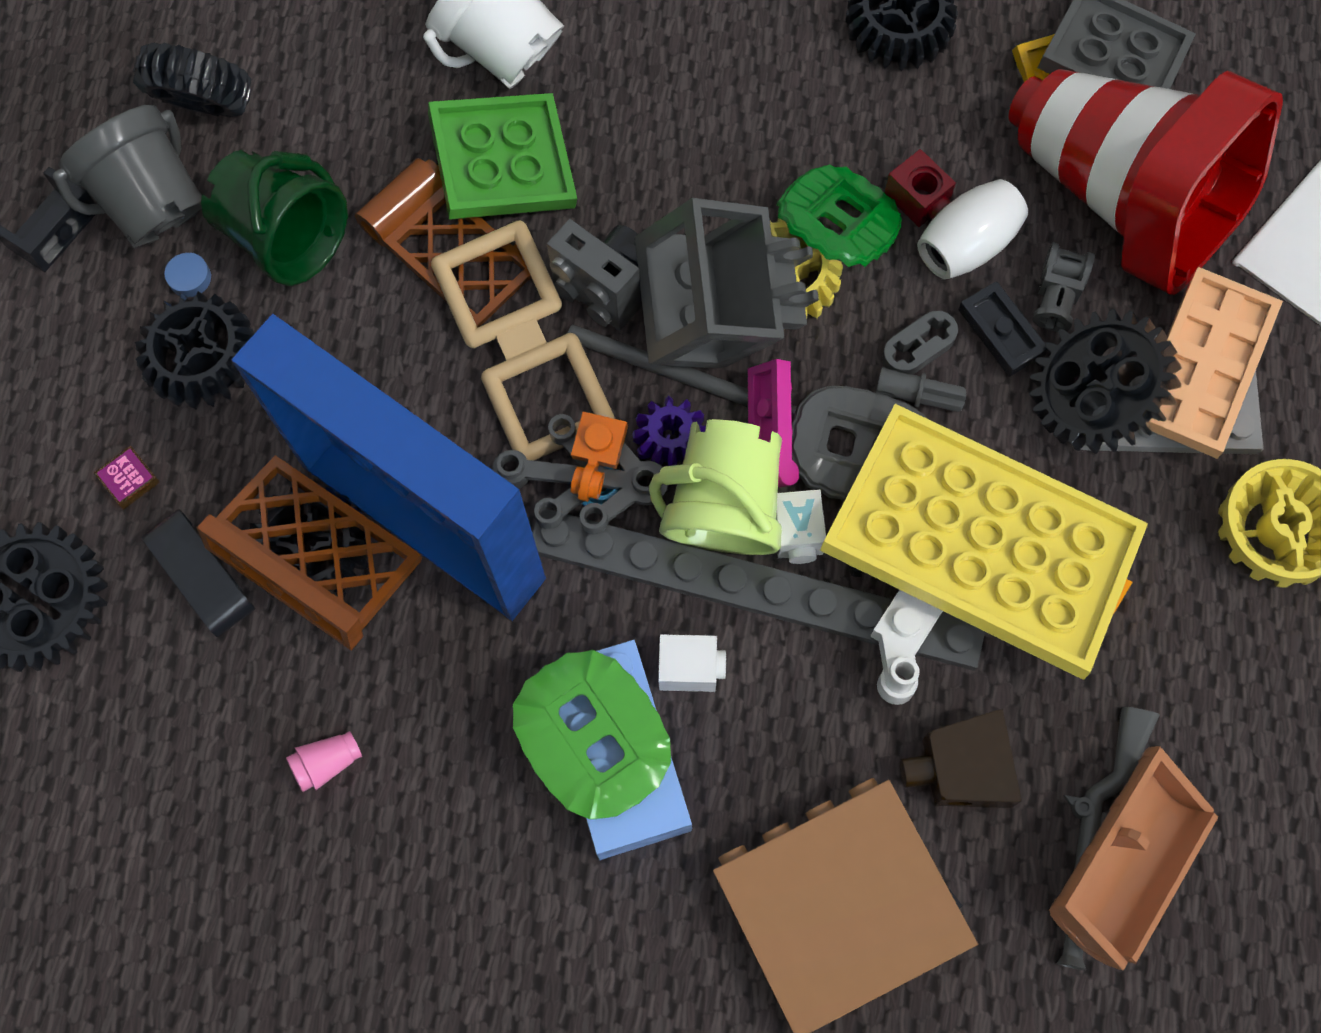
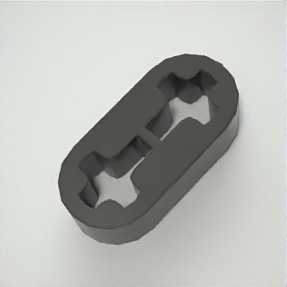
M932 311L925 314L894 335L886 343L882 355L883 366L897 372L914 375L953 346L958 333V325L955 319L943 311ZM930 325L935 329L941 327L946 329L943 337L944 340L938 335L927 342L923 339L928 336L931 328ZM915 346L916 349L911 354L909 364L903 359L898 362L894 360L896 349L903 353Z

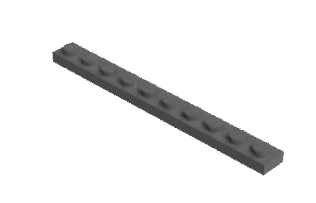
M544 509L540 516L544 519H551L556 515L557 511ZM569 514L563 517L562 522L556 528H542L536 521L533 530V537L541 557L878 646L879 642L872 638L871 634L893 601V599L611 525H607L606 529L599 534H589L582 528L580 517ZM586 519V522H588L589 524L599 523ZM942 612L916 653V656L975 671L978 667L985 631L948 613Z

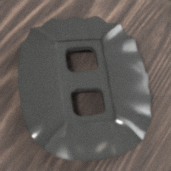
M827 386L812 391L796 407L792 420V460L798 466L799 477L807 488L821 490L828 498L839 499L844 502L894 404L922 417H925V415L905 402L865 389L849 386ZM832 428H839L854 434L855 440L850 456H842L828 451L827 442Z

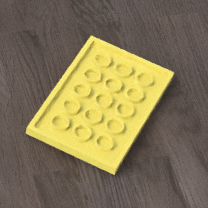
M894 404L820 551L1084 680L1093 668L1148 523Z

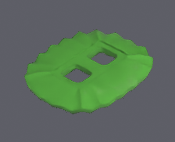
M595 650L566 653L555 662L545 665L536 675L525 681L520 694L513 703V729L534 772L567 810L585 818L616 817L639 804L660 786L671 764L670 737L648 695L640 688L634 677L625 671L615 658L605 656ZM583 695L587 697L596 710V717L579 730L571 731L560 717L559 710L577 696ZM605 736H612L623 750L624 758L607 771L599 772L587 757V750Z

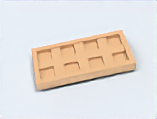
M1196 268L1167 334L1168 340L1172 342L1177 350L1173 357H1176L1182 366L1181 370L1173 374L1177 376L1182 384L1180 388L1168 390L1176 400V404L1161 405L1160 410L1167 419L1165 421H1158L1152 418L1148 422L1152 432L1216 459L1219 458L1226 447L1282 305V300L1203 268Z

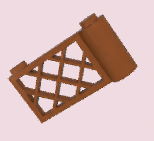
M416 158L356 212L355 218L370 237L381 246L389 249L446 301L431 267L432 259L442 254L434 253V235L458 234V246L464 244V234L485 235L495 229L481 217L465 218L470 223L469 225H464V218L458 219V225H434L433 214L446 203L439 166L430 159L423 161L420 158ZM428 219V225H422ZM410 235H428V253H409L400 244ZM510 243L498 248L501 252H494L493 250L468 261L489 262V281H464V263L459 265V281L457 283L463 296L464 290L490 289V302L478 314L469 308L477 328L531 278L516 244L514 246ZM513 261L523 270L513 280H494V262ZM428 262V269H426L421 263ZM495 289H503L495 296Z

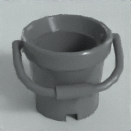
M141 105L129 109L92 129L63 153L58 162L60 169L53 173V179L57 188L71 209L85 215L106 213L123 232L134 249L157 241L159 239L158 234L171 227L177 228L202 210V195L179 158L182 149L181 136L174 114L170 110L160 113L156 105ZM167 132H168L169 135H170V141H169L168 137L166 136ZM68 178L70 183L73 182L76 186H83L98 204H86L79 201L73 195L66 179Z

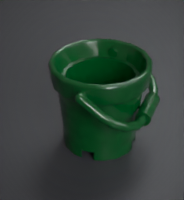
M243 150L232 152L221 159L208 176L207 181L215 186L211 192V198L202 194L201 208L203 217L212 227L222 232L251 255L260 270L272 281L286 286H293L308 281L318 274L332 259L345 235L348 220L345 196L340 188L335 185L330 174L318 162L311 160L307 154L274 151L270 156L262 157L253 151V155H249ZM310 170V171H312L316 176L311 175V174H310V175L301 176V175H299V174H297V173H295V172H293V171H303V172H306V171Z

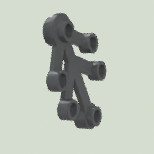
M559 414L554 416L549 422L550 438L554 443L562 445L571 456L577 434L575 422L570 416ZM560 425L570 427V431L564 435L554 432ZM624 442L618 462L623 471L605 469L601 465L598 467L599 472L605 473L602 489H618L619 491L602 505L598 503L585 505L580 512L582 528L589 534H599L606 529L609 521L634 503L652 505L649 486L643 487L637 481L643 476L653 478L663 467L652 461H640ZM507 450L500 453L493 463V471L518 489L524 487L529 480L571 484L577 465L527 460L523 453L516 450ZM573 459L579 467L585 468L588 463ZM510 461H515L519 464L517 469L511 472L503 469L504 464ZM661 485L662 498L666 495L669 485ZM571 488L555 499L543 498L537 502L534 508L536 521L542 528H556L560 525L566 514L585 501L579 500L577 494L571 493ZM546 508H553L557 511L556 515L551 519H544L540 516L541 512ZM592 513H598L603 517L597 524L586 522L587 516Z

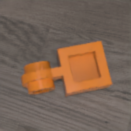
M582 412L571 452L573 459L588 462L585 468L576 467L571 482L570 492L577 494L579 500L588 502L590 498L599 499L605 473L598 471L599 465L617 469L628 429L626 421Z

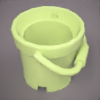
M712 419L707 420L705 432H701L698 422H693L690 427L683 464L661 468L660 472L653 476L649 485L651 501L662 518L659 528L660 534L667 539L681 544L718 552L743 555L776 553L781 548L782 526L776 520L779 457L782 443L780 435L772 431L769 443L758 439L760 426ZM662 484H677L673 503L665 504L660 489Z

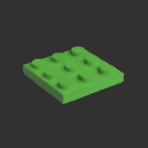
M553 93L428 102V116L449 219L571 209L576 207V190Z

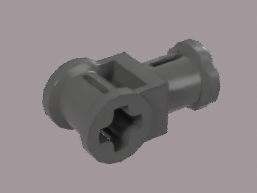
M1051 243L1040 276L1042 281L1038 294L1043 295L1041 306L1033 314V322L1038 327L1058 332L1059 329L1065 331L1071 329L1073 324V318L1070 316L1073 304L1076 305L1087 284L1093 267L1095 253L1087 252L1083 255L1061 249L1059 243Z

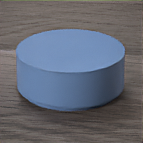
M179 254L173 257L166 265L165 280L172 291L179 296L181 293L187 297H194L198 291L203 293L211 282V271L204 259L197 254Z

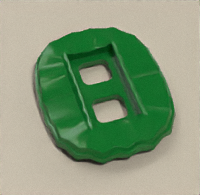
M829 164L809 170L785 190L776 204L779 207L778 218L786 222L790 234L801 237L808 246L818 249L827 260H841L847 267L857 264L866 267L873 259L878 260L883 253H887L901 229L902 217L897 209L895 200L888 197L880 187L871 184L864 176L853 173L848 167H834ZM838 200H844L859 210L861 215L858 218H854L837 207L835 203ZM820 217L829 219L842 228L843 232L838 235L833 230L824 227L818 219Z

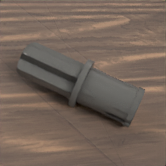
M885 367L881 369L876 389L878 394L912 402L914 407L917 408L921 403L956 412L963 409L967 395L964 387L926 379V373L918 376L897 372Z

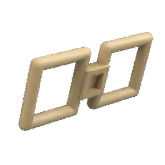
M523 221L510 223L432 259L431 267L465 344L470 348H476L497 339L506 358V361L483 371L481 380L512 450L523 453L527 460L535 461L564 448L562 445L554 443L550 438V434L531 443L528 442L502 384L507 379L564 354H567L593 413L615 419L578 336L574 333H567L549 342L545 340L537 320L558 312L562 307V301L530 231ZM515 241L541 300L477 328L452 268ZM578 421V422L575 423L576 433H577V430H578L580 421ZM567 426L555 433L564 435L570 431V427Z

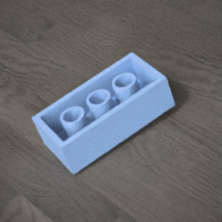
M635 640L598 650L597 652L605 656L615 658L623 669L634 677L656 709ZM579 695L562 706L559 710V715L571 731H577L595 719L596 710L587 697ZM605 736L588 748L587 757L597 771L605 772L624 758V752L614 737ZM672 758L660 786L639 804L616 817L586 818L599 860L692 831V822Z

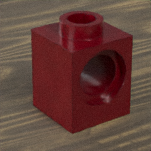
M919 149L889 173L884 193L894 199L896 206L920 227L930 218L933 220L944 207L951 203L956 182ZM915 190H925L929 194L923 195L916 192Z

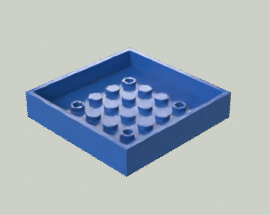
M272 314L231 361L302 467L338 494L346 495L354 506L358 507L494 609L513 621L546 580L520 490L279 317Z

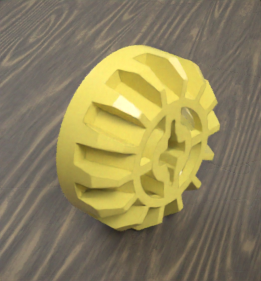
M1292 459L1270 460L1251 468L1228 490L1229 493L1218 511V514L1223 518V525L1218 531L1220 540H1228L1233 549L1229 558L1234 564L1242 561L1252 569L1251 578L1257 581L1269 578L1274 580L1276 587L1286 588L1294 583L1307 585L1321 577V469L1306 462ZM1261 503L1264 515L1258 519L1256 530L1245 531V522L1249 512ZM1308 533V542L1306 543L1304 535ZM1258 537L1265 547L1274 551L1276 560L1259 554L1251 546L1248 538Z

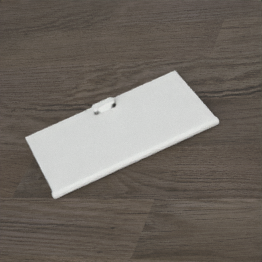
M1321 160L1231 261L1234 266L1242 268L1320 326Z

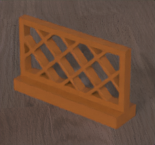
M276 455L216 518L209 514L197 527L204 547L351 651L363 638L362 630L422 561L420 553ZM279 473L292 482L293 494L266 497L265 486ZM299 488L304 490L305 493H299ZM323 503L328 507L329 519L302 522L300 504ZM294 505L296 523L268 527L267 508ZM257 509L261 511L262 528L241 530L231 523L242 511ZM335 512L342 517L335 518ZM358 527L365 532L366 544L338 548L336 529ZM331 530L333 549L305 552L303 533ZM297 534L299 553L278 556L270 550V537ZM371 537L380 543H372ZM263 538V545L255 539ZM394 552L405 559L395 571L375 574L373 554ZM368 555L370 574L342 578L340 558ZM334 559L336 579L314 581L307 576L306 563ZM300 564V571L292 565ZM384 583L377 591V584ZM371 585L372 598L360 612L344 602L343 588ZM335 589H337V595H338V597L335 596L334 594H332V593H331L330 591H328V590H335Z

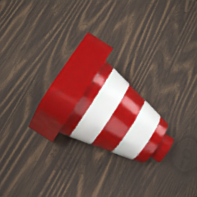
M1058 69L1049 74L1044 80L1033 76L1022 84L1011 103L1009 122L1019 128V147L1124 237L1122 269L1169 295H1175L1189 283L1196 268H1202L1234 232L1257 200L1269 171L1283 105V96L1277 91L1231 71L1220 74L1201 95Z

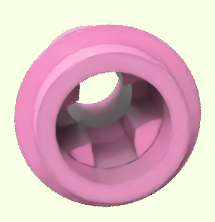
M349 731L343 735L333 736L296 747V753L286 757V760L301 791L304 792L314 787L315 791L351 765L354 760L362 757V754L353 735Z

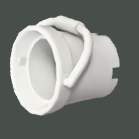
M437 0L426 20L425 25L428 30L424 33L423 38L433 55L444 66L460 68L472 64L476 60L511 89L525 76L522 71L523 68L525 70L529 69L536 61H540L561 35V29L564 28V25L540 0ZM436 37L443 42H453L467 54L460 57L448 56L442 50Z

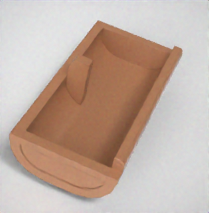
M1160 746L1148 747L1143 752L1137 766L1119 796L1114 800L1109 809L1110 811L1089 846L1081 855L1079 863L1049 909L1050 916L1077 946L1096 960L1119 970H1124L1128 962L1137 963L1218 819V816L1213 812L1214 809Z

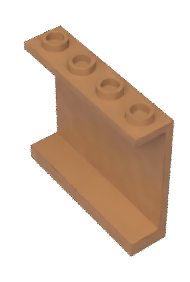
M872 778L848 791L852 799L837 807H834L831 800L816 806L805 813L809 821L792 830L787 822L762 835L765 844L749 852L745 845L739 846L720 856L718 859L722 866L713 870L793 1033H811L978 945L890 780L878 785L875 778Z

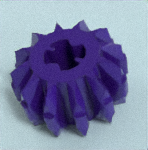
M668 395L665 398V407L662 408L655 402L650 401L648 404L649 415L638 413L636 425L639 429L634 430L632 433L633 442L640 445L637 449L638 457L641 460L651 458L652 462L661 466L663 462H668V466L677 465L678 461H681L683 464L691 424L697 421L701 432H705L706 426L701 425L704 422V414L701 410L690 412L691 403L688 399L676 407L674 406L673 399ZM672 430V435H674L676 430L679 432V437L670 439L668 434L666 438H663V432Z

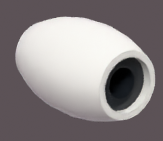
M1002 179L985 183L961 194L936 215L919 239L917 247L922 260L936 276L942 279L960 276L987 263L1010 243L1022 227L1028 216V207L1025 199L1015 186Z

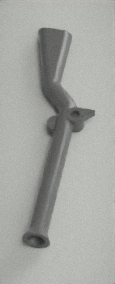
M1122 707L1113 772L1091 786L1086 792L1085 797L1078 798L1063 795L1070 804L1073 815L1081 819L1074 869L1079 863L1084 850L1089 846L1107 816L1106 813L1102 812L1103 803L1122 791L1143 754L1160 716L1159 713L1133 707ZM1066 933L1063 954L1056 964L1077 970H1086L1083 961L1084 951Z

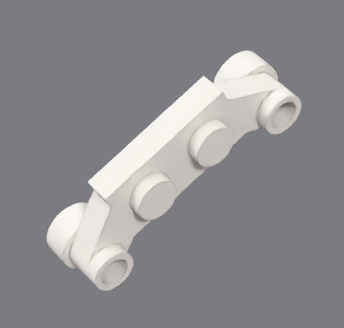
M901 590L898 591L871 634V637L879 642L883 671L877 681V690L886 702L895 705L908 702L917 690L919 667L916 663L915 655L943 612ZM897 674L903 676L906 680L899 678Z

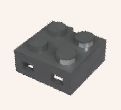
M571 219L549 240L547 249L553 283L558 294L569 302H573L576 299L587 305V313L599 325L606 327L610 324L621 331L642 307L639 268ZM577 240L584 244L580 250L578 249ZM608 263L621 271L616 277L603 269Z

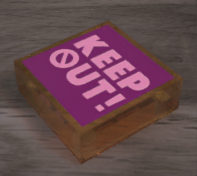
M131 446L94 472L95 476L122 509L127 508L160 483L158 478Z

